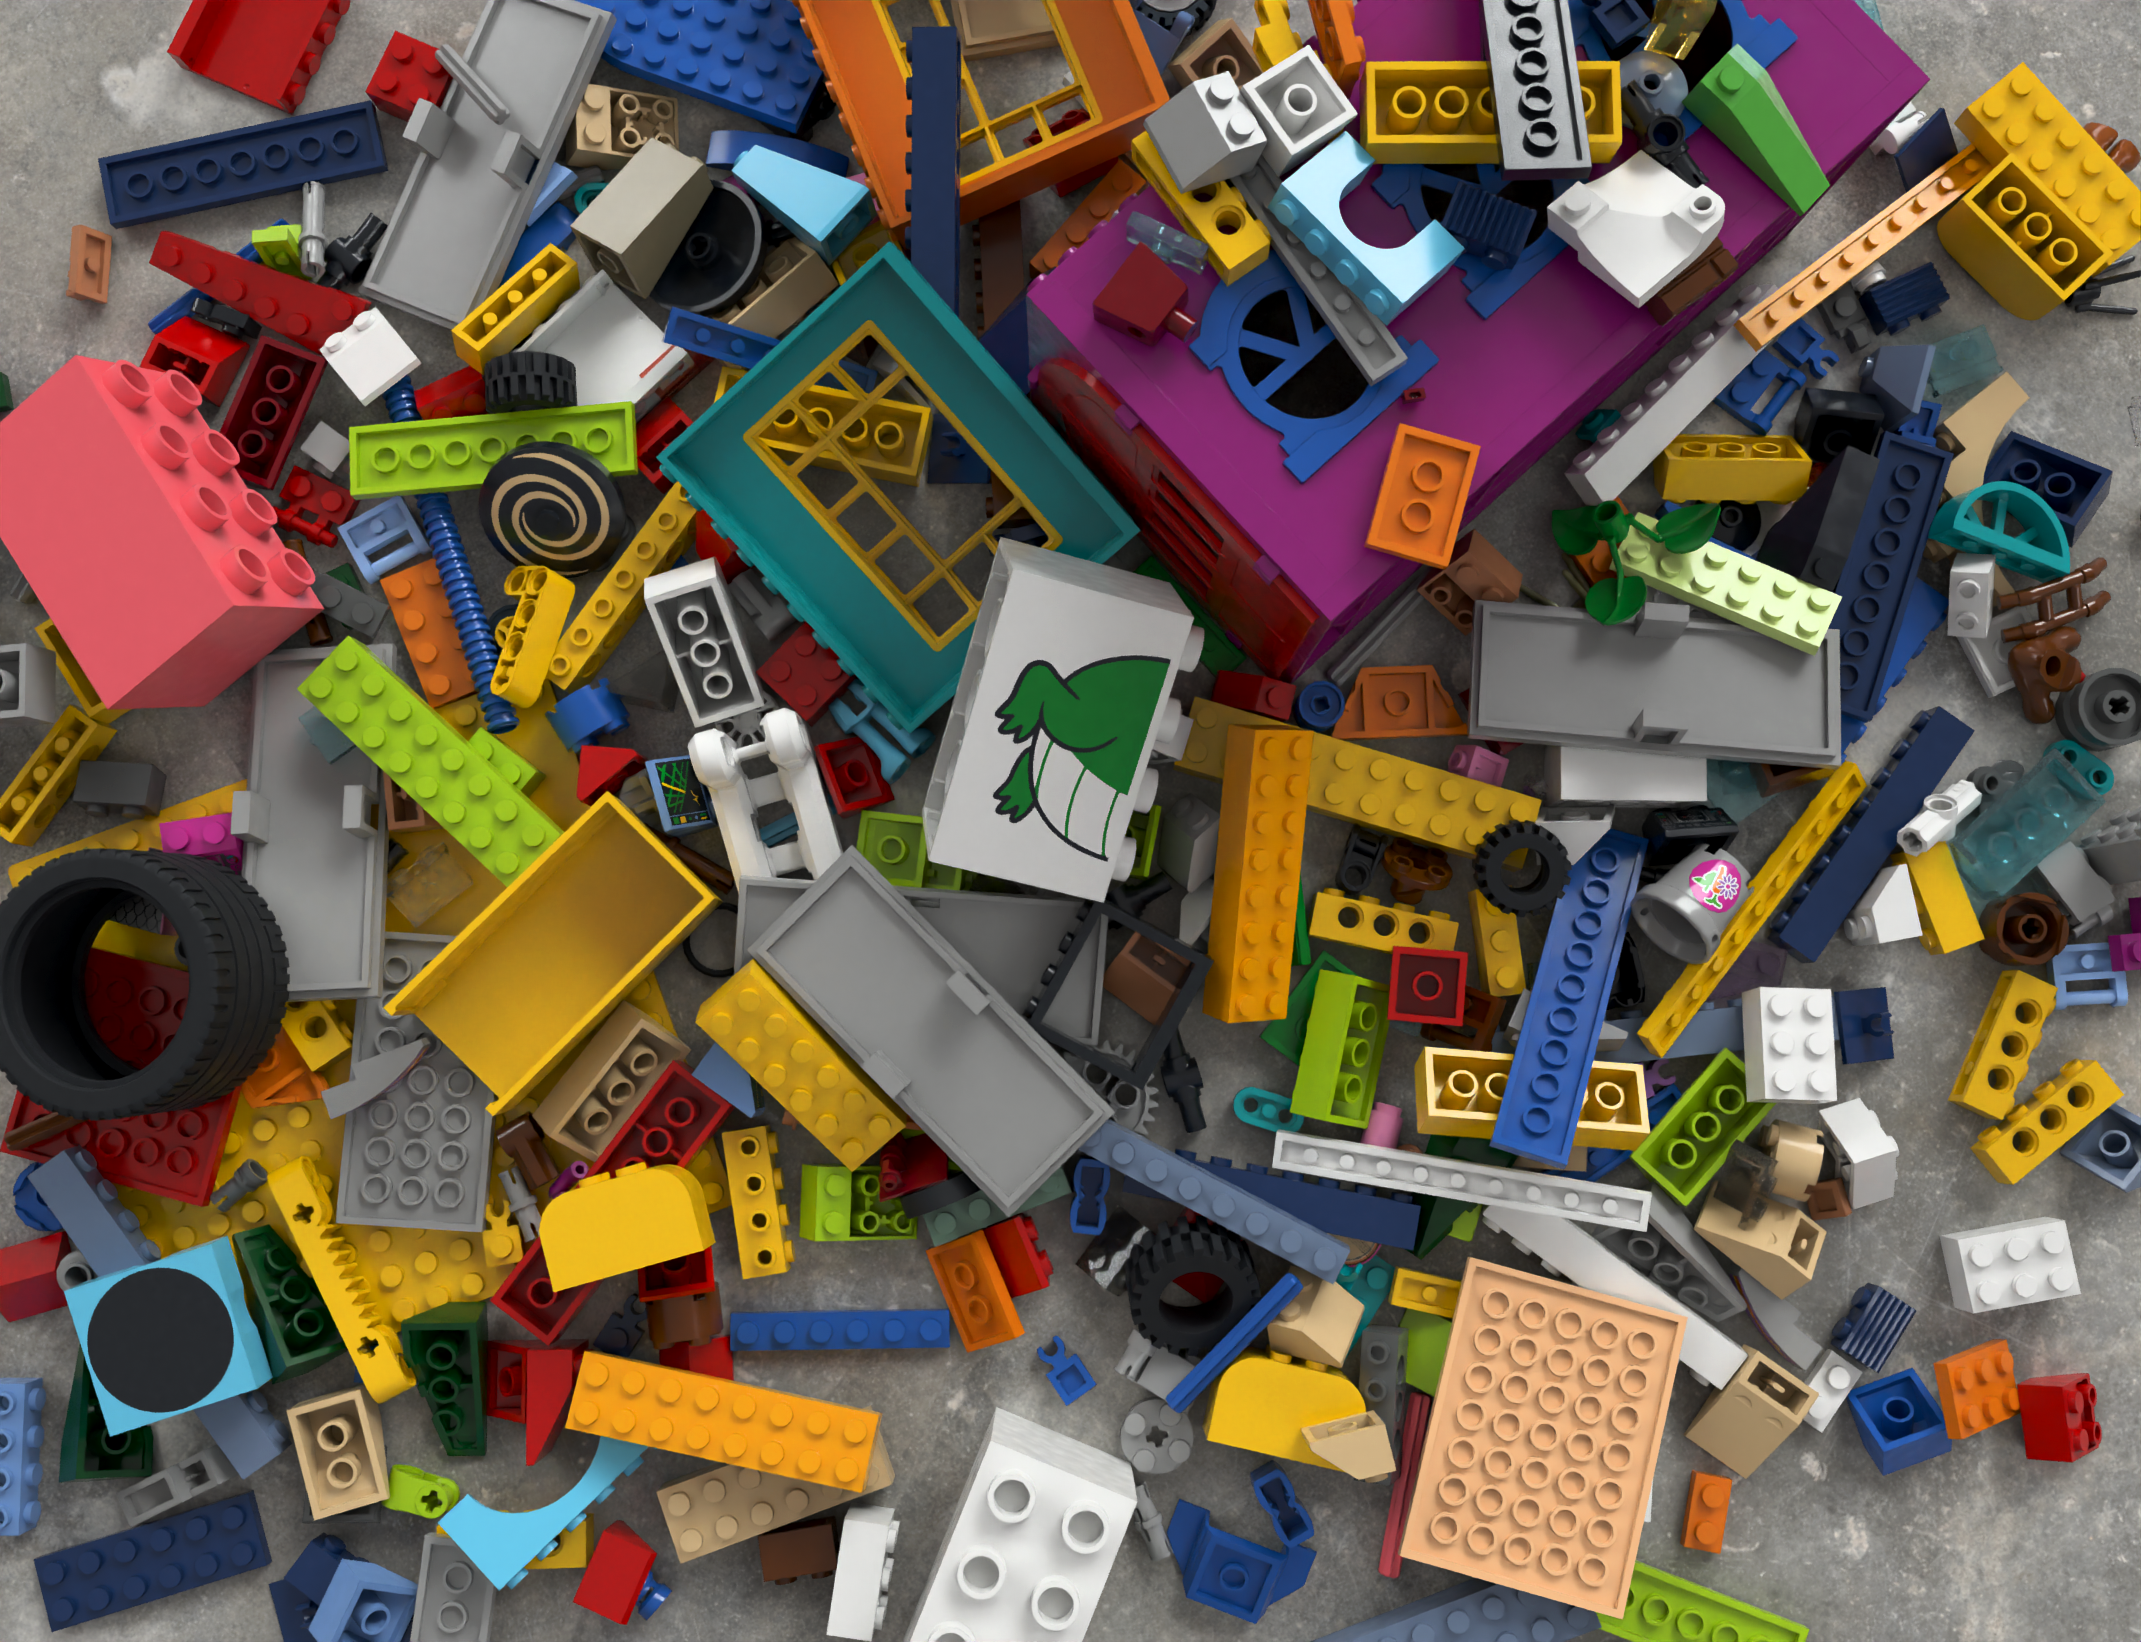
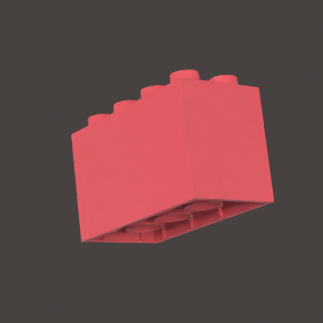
M75 355L0 422V538L107 710L206 706L324 610V607L310 587L315 582V574L311 566L300 554L285 548L272 527L277 523V514L274 508L260 493L247 488L235 469V466L240 462L236 448L224 435L209 428L197 409L202 404V396L197 387L185 375L172 369L160 372L140 368L126 360H118L114 363Z

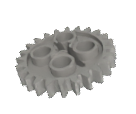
M1109 1040L1104 1041L1102 1049H1097L1096 1045H1089V1047L1130 1069L1134 1064L1133 1060L1136 1051H1131L1127 1056L1122 1055V1043L1114 1051L1110 1050ZM1066 1051L1063 1052L1066 1062L1097 1092H1101L1113 1076L1107 1072V1076L1102 1082L1093 1083L1086 1076L1087 1067L1091 1063L1077 1055L1072 1057ZM1153 1073L1151 1074L1147 1082H1149L1155 1077ZM1119 1078L1106 1096L1110 1101L1108 1105L1115 1111L1112 1115L1114 1122L1135 1133L1138 1131L1147 1135L1148 1131L1142 1125L1144 1120L1155 1122V1118L1147 1113L1148 1108L1159 1107L1157 1102L1149 1100V1095L1155 1094L1159 1090L1156 1087H1148L1147 1083L1143 1090L1133 1086L1136 1092L1134 1101L1130 1104L1122 1105L1116 1100L1115 1092L1120 1085L1129 1083Z

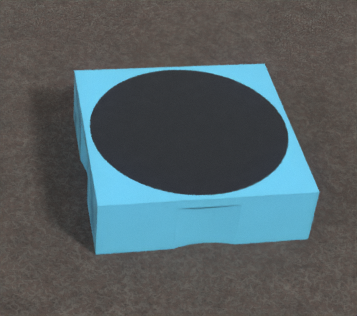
M228 1236L178 1251L146 1265L132 1266L85 1281L64 1291L110 1437L258 1389L273 1378L258 1329L246 1307L244 1285Z

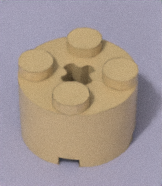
M1775 1119L1770 1126L1763 1125L1758 1137V1146L1763 1147L1760 1161L1755 1160L1752 1165L1750 1181L1756 1182L1759 1190L1806 1202L1811 1194L1804 1193L1808 1184L1816 1185L1822 1165L1824 1145L1818 1144L1817 1138L1824 1137L1823 1132Z

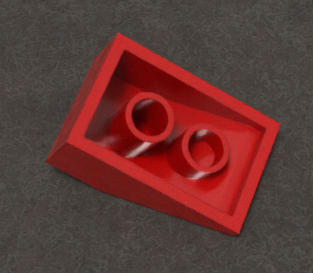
M559 1339L550 1346L540 1342L527 1350L526 1466H534L551 1452L568 1418L584 1351H593V1349H589V1339Z

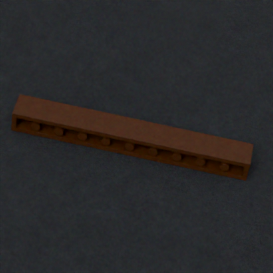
M1020 200L980 217L979 225H972L973 246H980L981 258L974 259L975 280H982L983 291L976 292L977 314L984 313V326H977L978 340L1024 289ZM1029 392L1028 394H1026V396H1027L1029 399H1030V392ZM991 470L989 484H992L993 497H986L987 518H992L1014 498L1010 490ZM1020 507L997 529L1019 528L1034 524L1036 521L1024 507Z

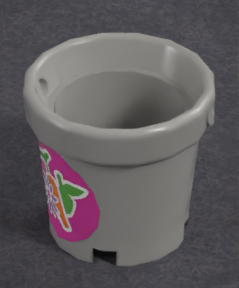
M1708 844L1696 845L1687 856L1659 881L1648 884L1637 892L1630 903L1632 915L1639 928L1654 944L1680 961L1695 965L1709 961L1721 943L1720 936L1740 907L1754 892V886L1749 889L1746 886L1751 876L1743 865L1722 849H1719L1714 855L1705 852L1709 846Z

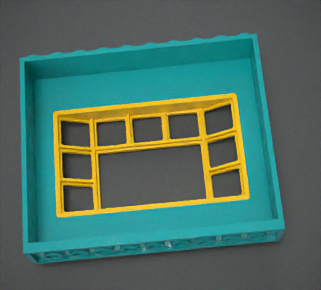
M890 241L656 457L662 463L659 469L664 476L674 484L678 481L688 492L685 494L688 502L697 511L701 512L704 509L713 519L710 523L713 529L723 539L726 540L729 537L739 547L736 553L741 560L749 567L755 565L762 572L764 577L761 580L773 594L777 595L780 592L789 602L787 605L789 612L799 622L806 620L815 630L812 632L814 639L824 649L827 650L830 647L839 656V659L836 661L842 670L850 677L855 674L864 684L861 689L865 695L875 704L880 701L889 711L886 713L889 721L898 730L904 727L909 734L955 695L982 600H976L953 571V567L981 542L985 543L995 555L999 542L992 533L1020 507H1024L1043 529L1049 540L1041 548L1099 564L1105 563L1141 531L1137 522L898 247ZM867 335H871L898 363V368L871 393H866L839 365V361ZM827 372L832 373L858 400V404L830 430L826 429L798 401ZM905 376H909L1014 495V498L946 559H943L838 442V437ZM787 409L792 410L819 438L812 447L790 466L781 460L758 437ZM826 448L832 451L858 481L857 485L830 509H827L798 477V474ZM864 492H868L896 523V527L868 552L857 543L837 520V517ZM903 535H907L935 567L930 574L907 594H904L876 564V559ZM945 578L967 605L969 611L944 634L938 637L916 609L914 602L939 579Z

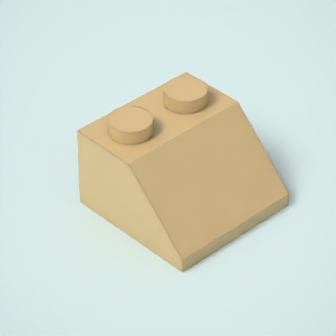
M1291 1265L1288 1273H1292L1301 1281L1303 1290L1267 1326L1271 1350L1342 1368L1364 1313V1305L1337 1282L1331 1284L1303 1268Z
M1374 1410L1301 1428L1302 1436L1312 1452L1358 1480L1365 1479L1367 1483L1379 1482L1388 1478L1387 1473L1396 1471L1385 1424Z

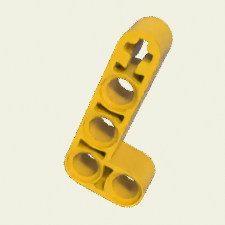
M545 566L515 567L508 574L504 583L505 593L518 600L519 604L495 668L490 688L493 694L523 709L532 706L540 694L575 594L573 582Z

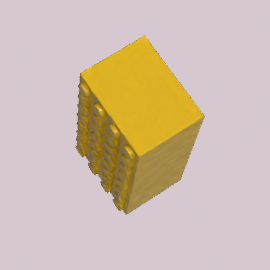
M606 791L383 1008L391 1016L415 1014L500 1098L497 1101L491 1102L485 1108L492 1116H496L512 1110L723 901L620 799Z

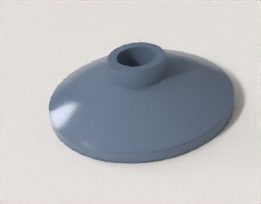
M1651 51L1635 52L1619 60L1621 89L1624 86L1627 87L1628 83L1635 80L1655 109L1661 108L1664 114H1672L1677 117L1681 115L1685 108L1682 101L1688 95V86L1682 70L1673 60L1665 55ZM1644 81L1653 83L1657 89H1648L1644 85ZM1621 109L1622 125L1632 130L1634 126Z

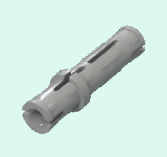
M310 181V193L307 182L302 187V233L299 235L298 245L302 250L300 268L302 273L309 277H316V266H318L319 276H322L325 272L324 252L328 247V239L324 235L326 188L319 182Z

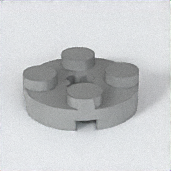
M1160 1397L1145 1398L1132 1406L1122 1422L1120 1440L1125 1456L1134 1464L1135 1468L1141 1472L1164 1474L1178 1468L1190 1456L1194 1435L1187 1413L1175 1412L1168 1406L1167 1401ZM1158 1426L1160 1431H1167V1437L1162 1438V1444L1155 1445L1154 1441L1146 1439V1436L1151 1434V1427Z

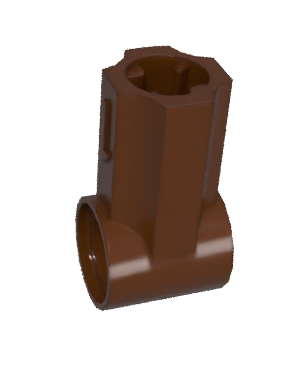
M528 1111L496 1129L495 1132L500 1146L510 1158H514L530 1190L533 1191L560 1176L561 1172L543 1141L545 1139L543 1129L533 1118V1114Z

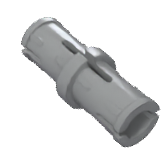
M516 1166L511 1168L516 1184H513L508 1170L498 1174L511 1202L508 1208L511 1213L515 1212L526 1243L535 1239L530 1226L531 1223L534 1225L539 1237L541 1216L535 1205L538 1202L536 1195H531L526 1180L519 1167Z
M1146 1481L1136 1482L1134 1484L1137 1504L1133 1512L1136 1519L1134 1525L1144 1538L1151 1561H1158L1171 1555L1170 1553H1173V1549L1161 1523L1163 1520L1162 1514L1156 1510Z

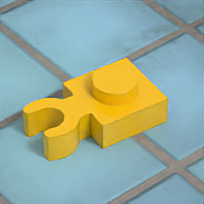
M510 1200L503 1201L505 1210L502 1216H497L494 1213L492 1203L486 1205L485 1218L492 1224V1229L482 1232L487 1268L520 1262L526 1254L520 1225L511 1226L510 1219L514 1214L508 1208L511 1205Z

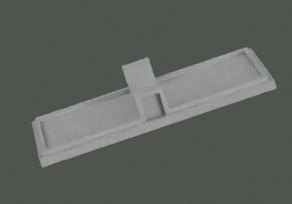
M575 0L487 1L462 59L508 108L510 116L505 119L503 124H496L454 78L440 108L432 102L421 98L418 99L402 137L421 152L358 293L366 298L451 331L498 290L617 21L611 12ZM535 159L539 160L536 170L528 185L527 183H525L528 174L532 168Z
M1475 600L1472 614L1467 738L1838 769L1841 767L1840 629H1828L1816 655L1813 656L1733 621L1689 617V605L1645 602L1639 613H1636L1628 620L1615 625L1603 626L1590 616L1587 609ZM1644 735L1668 737V744L1640 741Z
M393 643L366 645L396 674L397 647ZM337 646L273 650L254 666L247 791H233L231 835L244 840L242 877L248 881V885H252L259 892L258 896L263 897L268 904L267 908L273 912L276 918L275 923L280 926L283 934L281 939L286 944L287 951L285 956L289 959L287 974H290V984H287L289 999L286 1002L382 998L389 850L383 770L297 690L301 683ZM371 804H379L378 830L370 826Z
M853 845L747 949L761 966L1008 1217L1115 1113L1086 1081ZM967 973L988 993L987 996L965 976Z
M741 875L739 882L734 975L754 958L747 949L816 880ZM893 886L1024 1020L1026 1017L1022 1014L1028 1000L1032 995L1036 998L1039 996L1044 987L1040 983V979L1050 963L1056 965L1062 954L1057 950L1067 931L1074 932L1080 921L1075 916L1085 899ZM1102 913L1042 1022L1085 1045H1098L1108 916ZM968 973L965 975L985 996L988 995Z

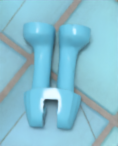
M855 678L847 688L866 708L856 716L848 705L836 698L828 706L829 710L845 735L855 733L876 753L881 761V775L888 784H892L907 771L911 760L885 739L869 721L874 718L914 759L920 757L929 749L936 735L927 728H916L910 734L904 727L898 730L886 716V713L889 711L880 701L876 704L873 703L861 689L864 684L861 680Z

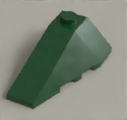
M1433 1134L1430 1136L1425 1154L1506 1168H1511L1519 1156L1489 1146L1491 1139ZM1412 1192L1411 1196H1414L1412 1203L1419 1204L1421 1209L1414 1249L1405 1250L1422 1260L1452 1231L1453 1222L1465 1210L1469 1213L1478 1206V1203Z
M268 1224L233 1234L232 1241L251 1318L258 1329L273 1376L271 1378L272 1384L309 1373L347 1352L348 1349L313 1276L310 1278L296 1262L297 1256L274 1229Z
M449 1302L404 1319L401 1323L403 1358L408 1368L412 1367L419 1383L417 1389L421 1397L426 1398L433 1414L431 1420L447 1455L485 1456L487 1452L488 1358L486 1302Z
M80 1344L61 1443L59 1483L152 1476L154 1437L151 1426H141L110 1437Z

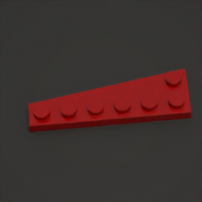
M170 231L160 232L149 264L233 309L249 315L252 319L321 356L323 354L319 349L325 345L326 340L331 335L338 332L342 333L351 326L354 319L360 313L368 311L372 303L343 291L310 282L308 279L281 272L271 266L255 263L244 259L242 256L218 250L213 246Z

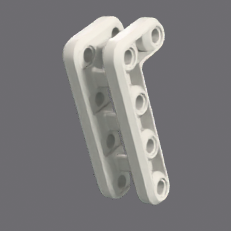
M787 708L766 713L761 720L760 727L766 736L765 741L739 748L736 741L713 728L694 734L688 743L689 755L696 777L700 783L707 786L712 798L738 894L741 875L777 878L779 875L806 868L808 873L813 875V879L817 880L844 853L805 721L796 712ZM768 754L771 762L778 767V772L750 780L744 774L741 762ZM786 799L794 808L800 829L797 831L798 840L768 848L767 844L761 839L756 820L759 817L757 808Z

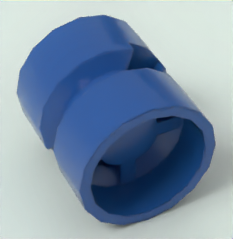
M1315 681L1307 685L1297 697L1293 706V717L1300 728L1323 733L1330 730L1342 716L1345 708L1344 697L1340 689L1334 684L1326 681Z

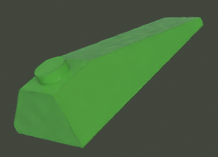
M1738 43L1726 53L1682 101V104L1800 217L1830 186L1768 72Z

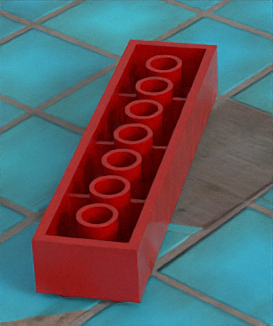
M681 1059L673 1060L583 1179L609 1172L610 1178L617 1177L615 1170L645 1162L647 1168L672 1164L688 1170L735 1106L691 1074L694 1069ZM539 1235L490 1301L547 1346H550L561 1338L605 1278L553 1292Z

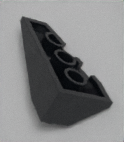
M1848 445L1845 446L1818 475L1816 481L1802 497H1799L1791 505L1792 508L1783 518L1776 522L1767 532L1755 561L1833 592L1848 559L1880 459Z

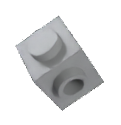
M320 421L299 449L315 460L312 467L327 478L331 479L335 474L346 481L350 476L349 440L323 421Z

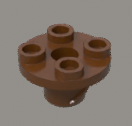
M1395 838L1392 844L1386 847L1381 858L1384 869L1394 877L1390 886L1392 896L1404 904L1415 905L1422 901L1426 890L1437 891L1446 888L1453 876L1452 869L1446 862L1448 855L1438 848L1426 849L1412 844L1407 839Z

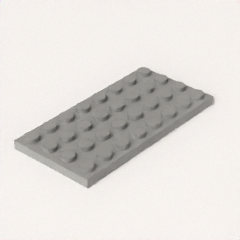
M385 931L382 998L357 999L351 1065L428 1036L432 1037L433 1043L421 1060L403 1079L366 1105L346 1113L335 1223L467 1232L486 1231L487 1220L485 1215L486 1205L489 1201L496 1116H492L485 1108L491 1102L497 1101L498 1096L415 1014L391 1016L383 1008L457 936ZM351 1065L349 1081L356 1079Z

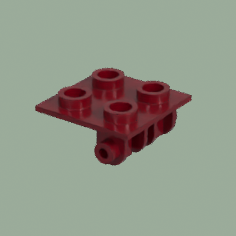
M900 1132L897 1133L880 1151L879 1201L884 1202L947 1181L949 1156L926 1133L905 1139Z

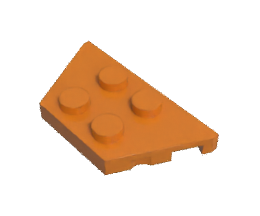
M1433 665L1363 667L1357 674L1346 699L1343 714L1336 722L1330 737L1344 741L1467 736L1468 726L1459 717L1453 706L1454 702L1449 693L1443 689L1440 683L1441 679Z
M282 1026L279 1034L275 1036L276 1041L272 1049H268V1055L263 1063L258 1064V1069L252 1075L247 1076V1080L242 1085L241 1092L252 1109L323 1099L321 1091L330 1088L320 1071H311Z

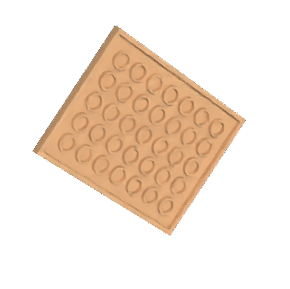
M1467 1257L1398 1555L1623 1619L1688 1317L1473 1257Z

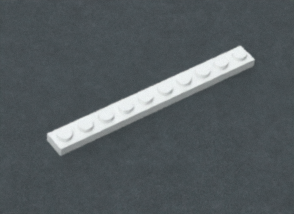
M1278 1130L1276 1133L1272 1168L1642 1232H1647L1652 1193L1649 1191L1285 1130Z

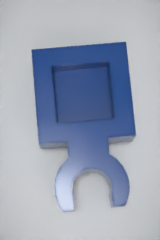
M1802 318L1787 328L1772 345L1797 368L1806 362L1809 365L1811 375L1818 380H1821L1828 373L1821 367V361H1825L1833 367L1840 360L1833 351L1822 350L1819 347L1825 338Z
M1054 1336L1053 1340L1058 1347L1057 1353L1053 1356H1048L1042 1347L1037 1349V1353L1041 1360L1052 1364L1054 1367L1046 1376L1065 1405L1069 1406L1097 1384L1076 1353L1070 1358H1066L1064 1342L1058 1336Z

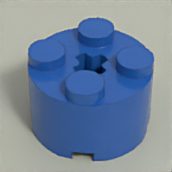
M608 678L598 680L601 687L592 690L588 684L560 700L554 705L556 713L551 711L545 713L546 718L568 752L574 751L575 754L579 752L581 754V745L599 746L600 743L597 739L604 734L615 736L630 726L627 721L630 714Z

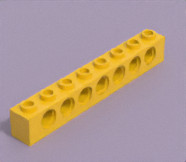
M678 481L664 497L557 643L546 678L569 694L591 683L646 608L644 579L669 571L680 555L684 556L696 540V509L686 499L685 494L688 492Z

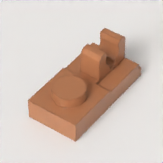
M81 224L72 227L69 259L70 270L67 275L69 277L68 290H66V296L80 301L89 299L100 304L107 303L112 246L111 235Z

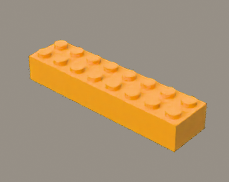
M1228 724L1207 953L1214 962L1205 977L1202 1013L1226 1023L1286 1019L1313 730L1288 725Z
M593 1350L584 1351L565 1428L862 1493L866 1490L883 1413Z

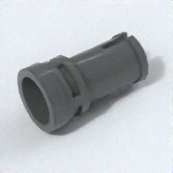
M248 1159L234 1172V1176L211 1194L210 1200L215 1205L223 1197L228 1196L217 1207L220 1211L227 1212L248 1192H254L258 1187L268 1181V1174L257 1161Z

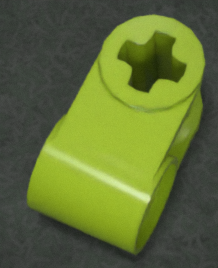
M395 1464L391 1467L388 1478L390 1498L381 1501V1504L392 1510L409 1512L434 1519L457 1505L460 1498V1490L455 1481L449 1478L424 1472L414 1466Z

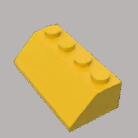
M1678 434L1653 460L1654 486L1662 499L1672 503H1684L1686 500H1700L1704 503H1720L1721 500H1735L1741 504L1771 501L1774 504L1788 505L1791 501H1796L1799 497H1802L1806 492L1812 460L1792 435Z

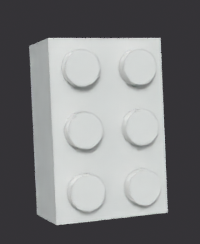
M1758 987L1742 992L1747 1102L1821 1104L1837 1101L1831 989Z
M2039 1217L1940 1235L1953 1302L1957 1309L1974 1314L2081 1294L2065 1220Z
M851 1503L844 1518L826 1635L871 1642L875 1629L882 1630L888 1605V1596H883L882 1591H888L894 1565V1559L888 1558V1553H894L900 1521L893 1520L895 1509Z

